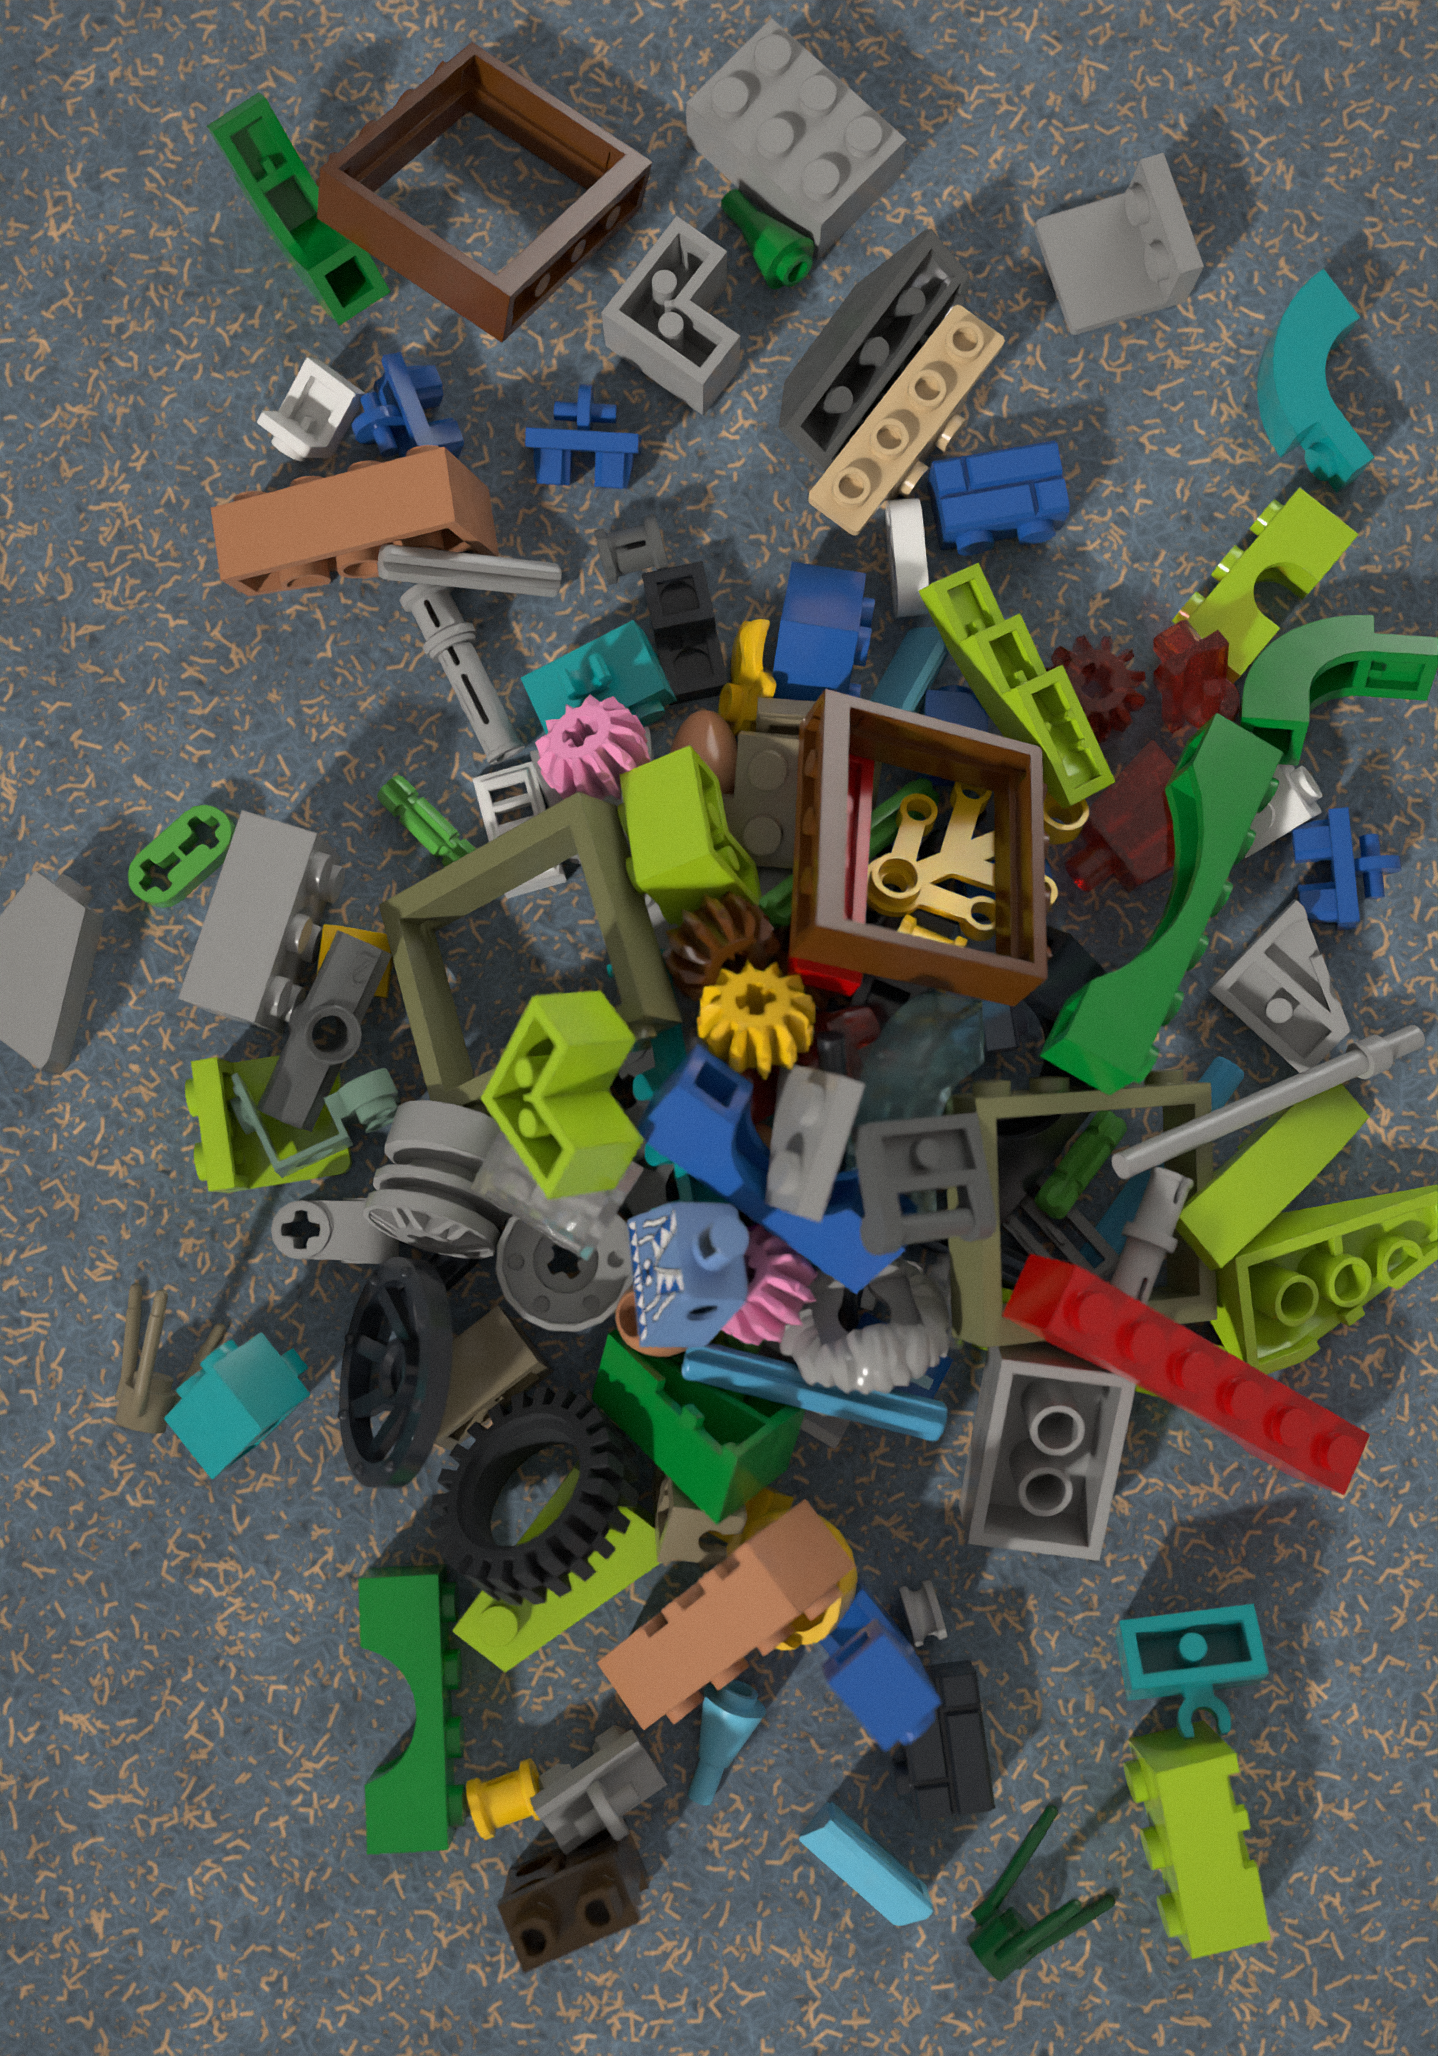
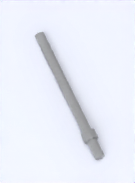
M1409 1025L1384 1037L1378 1035L1365 1037L1350 1044L1343 1055L1114 1154L1112 1157L1113 1168L1120 1178L1128 1179L1352 1078H1371L1390 1069L1393 1060L1422 1048L1425 1043L1424 1034L1419 1027Z

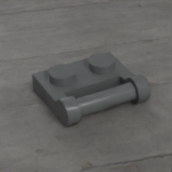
M977 1113L868 1123L851 1128L865 1209V1216L860 1226V1237L867 1252L878 1256L899 1251L903 1244L958 1236L967 1242L986 1240L992 1237L997 1225L996 1213ZM956 1188L959 1203L955 1209L901 1216L898 1195Z

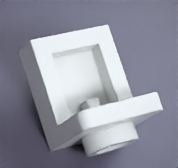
M307 357L279 411H262L257 423L274 435L271 443L279 451L295 460L305 461L306 458H331L361 406L360 398L365 393L320 359Z
M1278 764L1273 777L1279 780V786L1266 808L1259 814L1256 813L1250 828L1256 831V837L1245 858L1250 857L1296 827L1322 813L1316 803L1322 797L1321 791L1305 767L1299 766L1295 769L1292 765Z

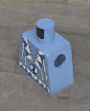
M675 1202L630 1218L627 1221L640 1347L706 1346L746 1303L748 1295L743 1254L749 1246V1236L746 1228L739 1221L738 1210L732 1204Z

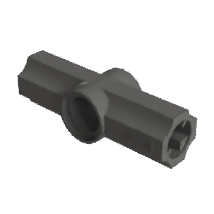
M337 930L306 1000L299 1004L290 1015L288 1023L289 1037L257 1105L259 1111L296 1128L312 1132L325 1104L323 1098L329 1095L343 1062L351 1058L360 1046L362 1038L361 1022L392 954ZM333 1015L337 1024L336 1034L325 1045L315 1046L312 1040L313 1027L323 1017Z

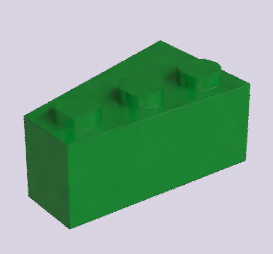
M618 1328L608 1333L591 1399L718 1526L788 1469L806 1409L686 1379L682 1376L685 1352L666 1357H656L640 1353L623 1340Z

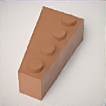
M435 445L414 447L407 451L406 457L383 463L379 461L357 462L348 467V472L326 478L320 476L300 477L294 479L290 483V487L268 493L263 491L242 492L233 498V502L211 507L220 580L247 596L327 585L331 582L330 572L338 571L339 575L347 578L366 579L379 577L377 568L380 547L384 544L453 552L475 550L476 554L499 557L489 488L449 450Z
M804 1499L745 1542L731 1556L698 1580L695 1585L662 1609L659 1614L600 1659L597 1664L643 1730L665 1714L674 1725L705 1700L699 1691L701 1687L711 1681L719 1691L750 1666L744 1655L757 1646L762 1655L765 1656L796 1631L790 1623L791 1620L804 1611L811 1621L842 1597L843 1593L836 1583L856 1566L808 1501Z

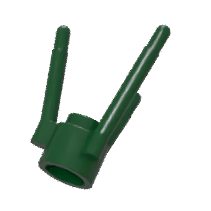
M1050 1804L1045 1808L988 1897L971 1911V1915L979 1926L966 1937L967 1941L984 1968L999 1982L1004 1981L1016 1969H1022L1037 1954L1113 1908L1116 1903L1115 1898L1107 1894L1081 1909L1080 1901L1073 1898L1033 1926H1030L1025 1918L1012 1906L1004 1913L998 1909L1058 1814V1809L1055 1805Z

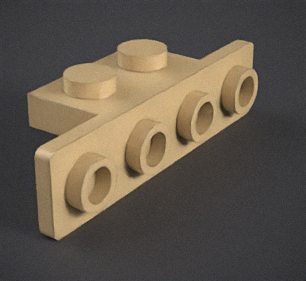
M955 305L811 489L808 502L848 533L856 536L863 530L880 506L886 509L887 500H895L899 494L909 499L922 484L930 470L924 464L936 446L946 452L964 428L967 420L960 415L968 392L1002 350L1005 343L1004 337L963 306Z

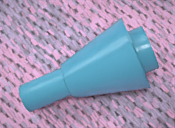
M733 1679L719 1691L713 1684H709L704 1688L703 1697L705 1700L702 1707L698 1752L700 1760L687 1793L692 1801L700 1805L708 1806L712 1804L724 1769L729 1767L766 1714L764 1705L757 1699V1691L750 1685Z

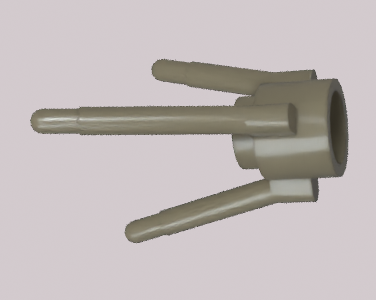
M137 1283L132 1284L129 1289L121 1377L115 1395L119 1405L114 1421L131 1430L161 1434L165 1433L168 1424L164 1420L165 1416L181 1400L176 1390L171 1389L174 1379L166 1374L153 1371L165 1318L168 1293L164 1289H160L154 1295L138 1370H136L142 1310V1287ZM218 1323L213 1327L179 1386L201 1370L200 1363L216 1350L226 1331L224 1324Z

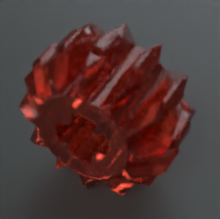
M1083 635L1075 639L1072 651L1062 646L1057 647L1051 655L1053 666L1045 667V669L1049 671L1063 665L1097 742L1103 743L1110 737L1111 727L1120 732H1125L1133 723L1130 712H1138L1144 706L1145 697L1135 689L1145 681V671L1126 669L1134 657L1133 649L1122 651L1118 657L1110 653L1113 646L1111 636H1104L1096 650H1094L1089 639ZM1094 680L1100 684L1102 690L1100 693L1096 692L1090 698L1082 692L1081 688L1084 684L1088 686Z

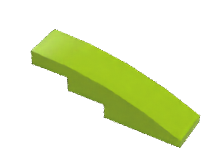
M979 562L933 582L918 591L949 653L980 704L1002 735L1006 738L1042 747L1043 783L1048 784L1047 791L1063 809L1115 783L1114 777L1063 665L1046 671L1021 614L1019 613L1009 619H1004Z
M1342 1083L1274 1113L1237 1146L1238 1151L1213 1173L1214 1178L1183 1205L1175 1229L1210 1271L1222 1268L1310 1184L1343 1149L1370 1116Z

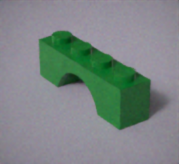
M447 1564L369 1568L358 1578L360 1647L385 1657L404 1675L415 1700L416 1725L410 1745L396 1758L375 1768L365 1784L367 1855L445 1851L451 1845L456 1833V1827H465L467 1819L465 1784H455L454 1758H463L465 1744L464 1720L462 1716H452L451 1690H460L462 1684L460 1648L450 1649L449 1623L458 1622L460 1597L458 1582H447Z

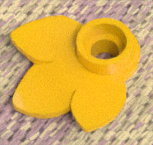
M756 619L744 621L734 639L730 667L731 683H726L722 688L718 713L729 724L735 736H738L741 730L756 732L758 697L773 698L776 690V681L770 673L763 671L762 660L770 620Z

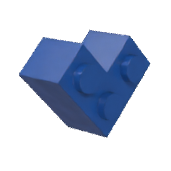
M792 562L780 621L772 675L777 684L773 698L817 701L825 689L860 698L861 684L850 683L853 665L866 666L875 599L863 597L866 573Z

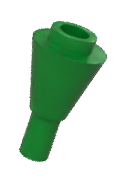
M732 189L727 192L720 206L742 230V235L768 287L780 289L784 285L792 287L800 283L812 267L813 241L768 214L759 212L738 189Z

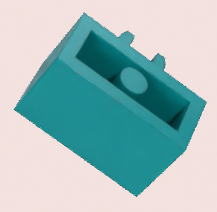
M634 620L521 677V681L546 735L548 734L547 720L560 719L565 715L566 704L573 708L580 707L590 694L599 702L614 696L620 704L629 709L632 715L638 717L643 727L660 719L665 714L663 707L677 701L646 633Z
M262 1332L240 1347L233 1339H230L209 1354L200 1363L202 1369L176 1389L181 1400L164 1418L212 1480L260 1445L311 1395L298 1379L309 1367L294 1348L280 1356Z
M1254 1604L1119 1620L1115 1631L1127 1701L1182 1694L1183 1703L1177 1712L1176 1725L1184 1741L1192 1740L1194 1737L1191 1716L1192 1713L1198 1710H1205L1214 1717L1218 1736H1227L1231 1729L1230 1713L1223 1701L1214 1696V1690L1259 1685L1269 1674Z

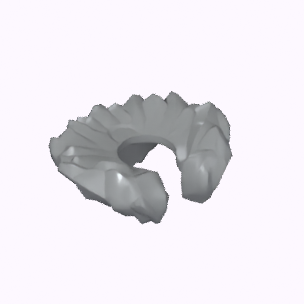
M897 1257L868 1283L870 1293L884 1303L890 1311V1324H874L862 1330H852L848 1333L842 1328L837 1317L843 1302L844 1285L832 1276L825 1274L816 1266L814 1270L819 1275L807 1288L811 1290L817 1301L803 1305L799 1311L803 1326L786 1324L779 1348L784 1356L792 1355L798 1365L801 1376L810 1386L818 1382L825 1387L837 1385L846 1394L855 1389L865 1395H868L873 1390L887 1394L895 1385L908 1386L911 1378L919 1379L926 1373L927 1367H934L939 1364V1356L946 1357L948 1352L946 1330L950 1326L949 1309L942 1291L933 1280L921 1274L917 1267Z

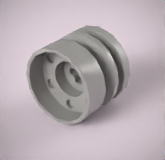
M430 1100L408 1101L399 1105L384 1150L386 1156L395 1165H386L376 1170L373 1181L376 1191L368 1194L363 1209V1217L373 1227L386 1235L419 1249L459 1258L483 1259L494 1256L501 1235L497 1227L504 1225L509 1209L498 1196L514 1192L523 1161L495 1119L455 1104Z
M589 1194L550 1200L543 1195L530 1200L509 1219L497 1244L496 1274L505 1299L523 1319L549 1331L577 1332L603 1322L616 1310L623 1293L633 1283L627 1224L608 1203ZM562 1241L568 1249L574 1248L577 1245L582 1249L584 1256L576 1262L580 1272L575 1276L569 1278L563 1270L557 1271L554 1274L549 1270L547 1264L554 1259V1252L551 1247L555 1243Z

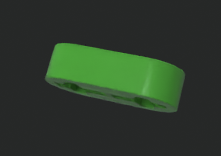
M194 806L185 811L138 853L130 863L128 881L133 893L146 903L160 908L171 907L181 902L224 863L236 829L235 824L225 813L213 806ZM204 822L206 825L213 827L220 823V826L215 831L219 843L214 848L210 849L208 846L200 844L188 855L185 853L199 839L198 833L194 830L198 824ZM181 859L167 875L172 883L169 889L163 891L156 886L149 890L147 889L153 880L148 873L153 865L156 864L166 869L176 860Z

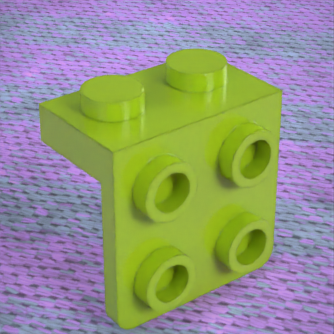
M280 1055L233 1063L218 1057L191 1061L193 1078L186 1079L185 1096L191 1116L198 1117L202 1141L194 1145V1163L199 1179L207 1181L209 1192L231 1193L342 1175L350 1170L352 1156L349 1147L281 1178L275 1172L257 1132L245 1134L230 1102L231 1099L237 1097L233 1090L235 1085L231 1075L238 1073L246 1083L257 1106ZM340 1072L336 1077V1080L330 1090L329 1095L338 1092V1090L342 1087ZM326 1103L312 1132L296 1128L259 1111L281 1160L340 1134Z

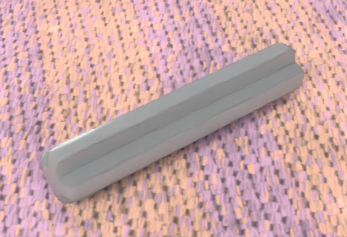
M384 544L380 547L377 563L379 577L391 581L545 597L557 596L561 586V568L558 564L551 562Z

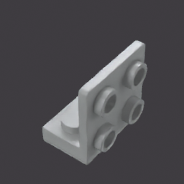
M1164 153L1139 160L1130 186L1126 189L1125 193L1039 218L1034 228L1067 327L1072 335L1088 332L1186 302L1204 268Z

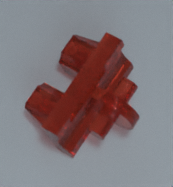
M1187 619L1181 620L1159 633L1153 639V651L1161 659L1162 663L1153 671V684L1162 694L1161 719L1172 734L1182 728L1185 719L1195 728L1200 729L1216 713L1233 722L1239 712L1240 699L1235 685L1227 680L1229 642L1219 630H1216L1202 639Z

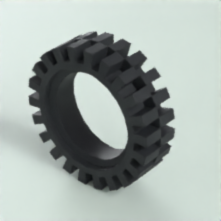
M549 1387L535 1388L533 1399L524 1391L511 1396V1413L498 1403L488 1410L493 1425L488 1429L478 1421H475L467 1430L476 1440L468 1450L457 1443L449 1454L450 1457L460 1464L457 1471L442 1468L437 1480L449 1492L433 1495L431 1509L441 1516L431 1521L432 1533L441 1540L435 1544L440 1555L448 1560L447 1564L487 1595L498 1601L502 1598L510 1605L522 1606L524 1598L533 1605L547 1603V1588L558 1597L573 1591L568 1575L571 1572L586 1582L596 1573L588 1558L596 1551L608 1561L617 1549L605 1538L610 1529L625 1535L631 1523V1520L618 1510L619 1507H636L639 1493L628 1484L640 1480L639 1466L631 1460V1458L636 1456L633 1445L625 1438L626 1434L590 1400L580 1393L577 1396L570 1389L558 1387L556 1394ZM562 1444L575 1446L579 1453L580 1461L579 1479L571 1499L560 1515L542 1533L525 1543L516 1546L496 1545L491 1531L492 1512L501 1489L513 1472L529 1457L546 1447Z

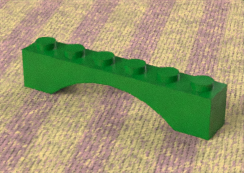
M1218 713L1188 739L1165 787L1173 819L1175 862L1172 887L1162 917L1146 945L1126 966L1090 981L1065 1000L1040 1053V1057L1108 1096L1133 1081L1139 1084L1147 1077L1159 1055V1048L1154 1046L1153 1043L1160 1027H1165L1169 1024L1183 1002L1184 992L1178 989L1185 972H1189L1196 966L1207 948L1209 937L1203 934L1209 918H1213L1219 913L1232 892L1233 884L1227 881L1232 866L1237 865L1245 857L1255 840L1256 831L1250 828L1256 813L1259 814L1266 808L1277 791L1279 780L1274 778L1273 775L1283 755V751Z

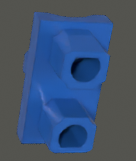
M401 352L383 355L381 362L385 372L374 382L373 389L375 392L367 393L360 398L364 413L355 418L352 423V430L356 440L361 444H377L382 457H391L398 453L399 457L402 458L406 457L407 451L414 447L435 445L445 447L458 459L464 446V439L457 421L453 418L427 422L423 409L440 406L444 396L442 382L436 366L419 365L406 367Z
M593 384L579 385L577 402L555 401L554 420L577 422V430L526 427L525 447L534 449L533 462L537 484L572 486L573 451L596 453L594 487L629 488L634 467V455H641L642 436H639L637 433L593 431V423L616 424L617 404L594 403Z
M1348 807L1328 809L1325 820H1316L1302 824L1291 832L1295 864L1328 860L1330 863L1331 882L1298 885L1297 887L1298 902L1304 906L1308 922L1323 924L1335 922L1336 931L1356 929V923L1360 922L1356 878H1363L1365 899H1379L1385 897L1383 876L1402 870L1400 856L1381 855L1378 834L1359 836L1361 858L1354 859Z

